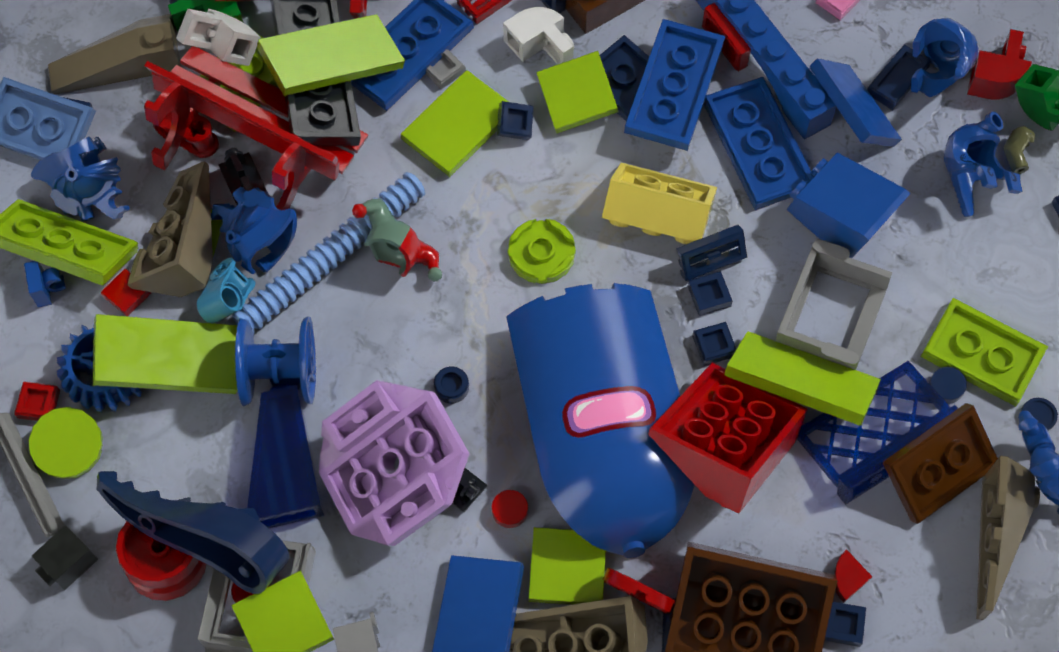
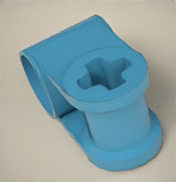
M233 258L225 259L212 271L207 285L197 300L198 312L208 323H217L240 311L248 295L256 285L252 278H247L235 266L236 262Z

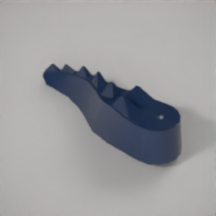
M115 471L98 472L96 490L122 518L156 541L213 567L246 592L261 594L289 561V552L286 545L273 531L261 523L254 508L237 509L226 506L224 502H191L190 497L168 500L161 498L158 490L140 492L135 490L132 481L122 483L117 481V472Z

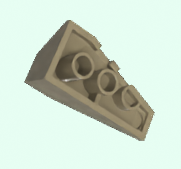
M171 14L138 20L48 64L52 94L152 76V72L144 67L147 61L170 72L176 65L181 67Z
M205 161L179 172L163 203L167 209L164 216L158 223H153L149 230L153 237L147 249H139L134 259L128 281V286L132 289L183 297L200 291L207 285L213 262L209 165Z
M1000 456L982 478L976 619L984 620L993 612L1033 510L1038 507L1040 500V489L1035 486V476L1029 469L1007 456Z
M632 596L517 613L509 652H646L648 635L645 605Z

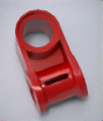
M168 113L159 126L153 124L155 131L164 139H167L171 127L172 113ZM197 114L186 128L180 147L199 158H207L216 153L219 148V141L212 132L213 128L210 121Z

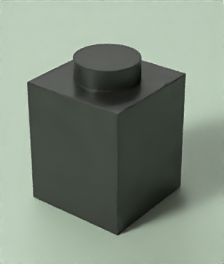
M66 525L32 555L34 560L40 565L35 572L49 586L57 582L64 590L98 560L91 550Z

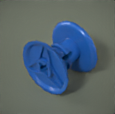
M305 317L301 322L299 343L281 344L279 339H273L272 344H254L253 332L249 321L240 318L236 333L235 367L237 389L242 406H247L252 402L255 379H273L274 383H279V380L300 378L304 401L307 404H313L316 387V349L311 317Z

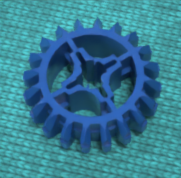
M94 324L92 329L81 325L82 334L77 336L70 333L69 338L72 344L61 345V350L65 355L57 357V364L60 367L57 370V377L62 381L61 388L65 393H69V397L74 403L80 402L82 407L87 410L94 405V408L102 413L106 404H108L111 410L116 411L117 403L120 401L130 406L129 396L133 394L141 397L142 392L139 388L90 386L81 382L80 372H87L89 376H93Z

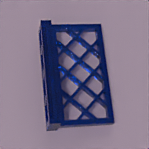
M909 361L879 378L881 381L875 395L888 397L887 409L869 407L866 415L885 418L883 432L862 429V425H858V428L837 425V417L822 413L801 426L797 440L837 487V495L845 505L889 478L883 461L958 409L956 405L950 407ZM907 374L916 384L915 392L893 389L894 381ZM892 397L912 400V414L890 411ZM918 401L932 403L940 412L932 417L916 415ZM889 419L911 422L910 430L903 435L888 433ZM815 430L831 432L829 446L814 444L807 435ZM835 433L857 436L855 450L833 447ZM860 437L882 440L881 449L875 453L858 451ZM831 456L853 458L852 467L839 475L830 464Z

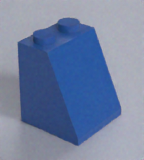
M837 152L829 162L823 158L810 172L814 178L808 184L802 180L789 195L794 200L786 210L819 239L847 248L850 252L849 257L853 258L911 193Z

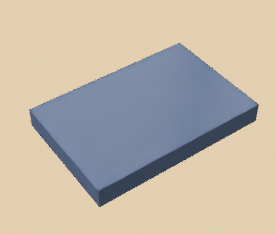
M3 77L0 83V146L42 160L51 153L67 149L83 140L87 135L96 110L78 102Z

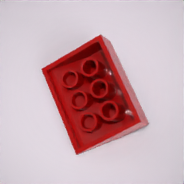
M711 363L650 428L648 435L705 497L739 514L795 444L808 409L786 398L726 377L724 375L725 368Z

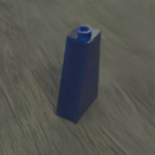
M280 384L270 388V391L261 392L247 508H254L261 523L268 528L325 516L302 400L297 385Z

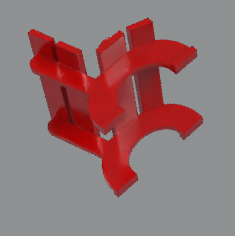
M191 46L181 58L180 64L210 78L209 80L178 65L171 72L149 61L144 65V67L152 72L154 89L161 92L154 103L149 100L146 101L144 105L146 120L159 126L166 115L170 112L172 113L171 127L161 150L154 147L151 152L153 165L164 171L175 156L186 128L199 112L283 154L272 170V184L284 190L276 206L280 210L290 208L300 184L311 169L335 181L338 173L343 174L354 158L353 154L336 145L310 144L299 136L290 133L288 121L221 88L220 85H223L288 118L285 96H283L279 88L222 61L198 47ZM360 130L361 139L359 146L343 147L358 153L368 138V134Z

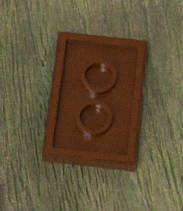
M965 403L883 461V465L910 521L919 524L984 477L998 458L974 405Z

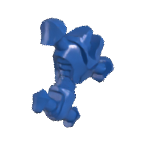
M1021 411L1018 414L1019 430L1022 431V439L1031 456L1029 470L1036 477V483L1041 492L1050 501L1058 505L1057 513L1059 514V455L1055 452V445L1046 427L1038 423L1039 421L1029 411Z

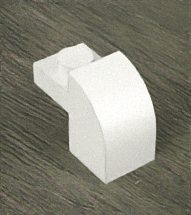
M533 7L525 9L503 22L504 42L522 62L543 49L557 65L573 59L574 43L570 36L564 33V17L558 12L549 8Z
M188 8L176 37L184 45L210 49L224 62L245 66L250 65L257 48L258 39L261 38L249 26L227 14L212 9L202 12Z

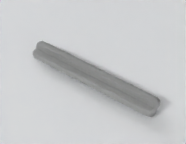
M0 412L1 448L43 534L46 537L54 536L65 525L11 415Z

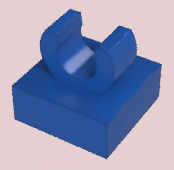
M36 261L24 263L30 296L38 308L52 305L50 292H59L66 289L64 276L60 275V271L56 268H49L44 271L41 264Z

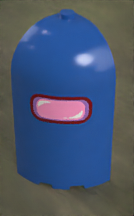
M613 283L611 289H593L592 284L565 288V295L545 300L543 296L538 297L506 316L541 477L554 506L578 535L605 551L623 555L626 558H636L643 555L646 549L663 539L676 526L689 504L694 489L692 481L648 435L650 428L680 397L678 385L650 290L619 283Z

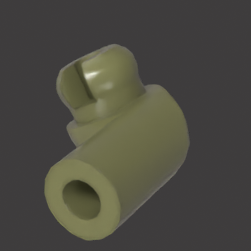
M1025 126L1014 129L1003 148L1012 172L1022 174L1029 169L1023 151L1030 145L1029 142L1034 143L1035 133Z

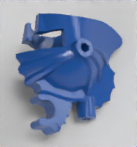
M88 136L67 149L51 153L40 160L33 168L31 177L46 182L52 188L50 197L54 200L55 206L62 209L64 214L79 215L82 222L95 217L91 208L94 205L101 210V213H105L106 217L109 216L112 219H121L123 214L130 210L128 205L120 206L119 208L115 205L114 200L116 196L122 194V190L116 188L117 182L121 181L118 175L121 168L117 165V157L104 161L100 160L98 154L107 148L99 137H95V141H93Z
M240 187L232 194L238 205L235 207L230 205V203L214 204L212 206L211 220L223 219L220 232L226 233L225 242L228 251L236 263L242 260L240 266L250 274H255L256 272L251 265V259L257 251L267 246L271 253L258 259L255 264L263 272H268L282 258L295 237L297 228L296 212L291 208L286 210L277 209L274 204V198L267 191H261L259 188L245 190L243 187Z

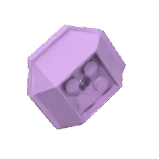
M376 380L322 421L321 436L324 438L320 452L319 474L351 535L388 546H396L452 505L470 453L435 392ZM398 457L399 467L395 471L394 464L396 458Z

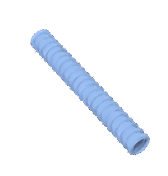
M405 172L403 179L398 178L395 181V186L389 185L387 192L382 191L379 194V198L385 202L393 216L399 217L402 214L401 210L406 211L410 208L409 203L415 204L417 197L422 198L425 196V189L415 175ZM366 214L364 218L349 217L347 224L342 223L339 226V231L333 230L331 237L326 236L323 238V244L317 243L314 246V251L310 249L306 252V257L301 256L298 259V264L292 263L289 271L285 269L282 271L281 277L276 276L273 279V284L267 283L264 291L261 289L257 291V297L251 296L248 299V304L244 303L240 311L232 314V318L237 326L240 318L249 321L254 334V329H261L264 321L267 323L271 321V315L277 316L280 313V308H287V302H294L297 294L301 296L305 293V288L310 289L313 286V281L319 282L322 274L326 276L329 273V268L335 269L338 266V261L342 263L346 260L345 255L351 256L354 253V248H361V242L365 243L372 229L369 216Z

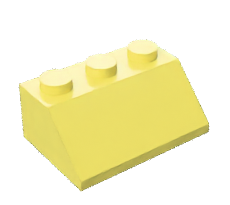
M621 162L610 179L602 218L608 219L614 226L629 227L631 225L642 228V231L648 235L660 236L665 234L675 237L674 239L679 243L689 244L702 239L704 236L717 187Z

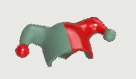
M381 198L370 199L363 204L354 205L352 213L356 218H364L366 214L369 216L372 229L367 236L364 246H370L378 262L400 268L399 274L402 277L408 274L414 264H423L429 269L428 278L431 281L437 282L442 278V271L439 269V252L429 244L419 240L416 232L409 225L396 220Z

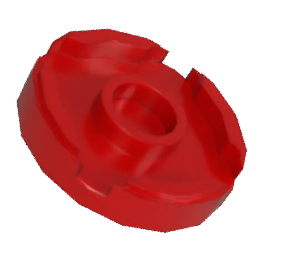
M608 567L605 572L604 583L664 613L670 612L675 603V600L614 569Z

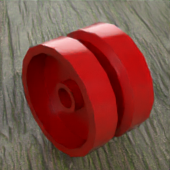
M127 521L118 533L116 552L119 563L125 571L129 582L139 594L147 598L169 601L182 597L198 585L205 573L206 563L156 541Z

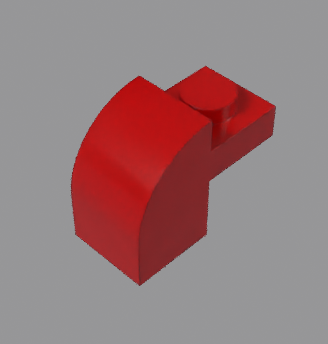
M1010 29L1002 47L1001 55L982 50L979 51L976 62L971 70L967 95L999 100L1007 98L1016 92L1015 84L1032 64V61L1024 60L1026 46L1021 45L1023 31Z

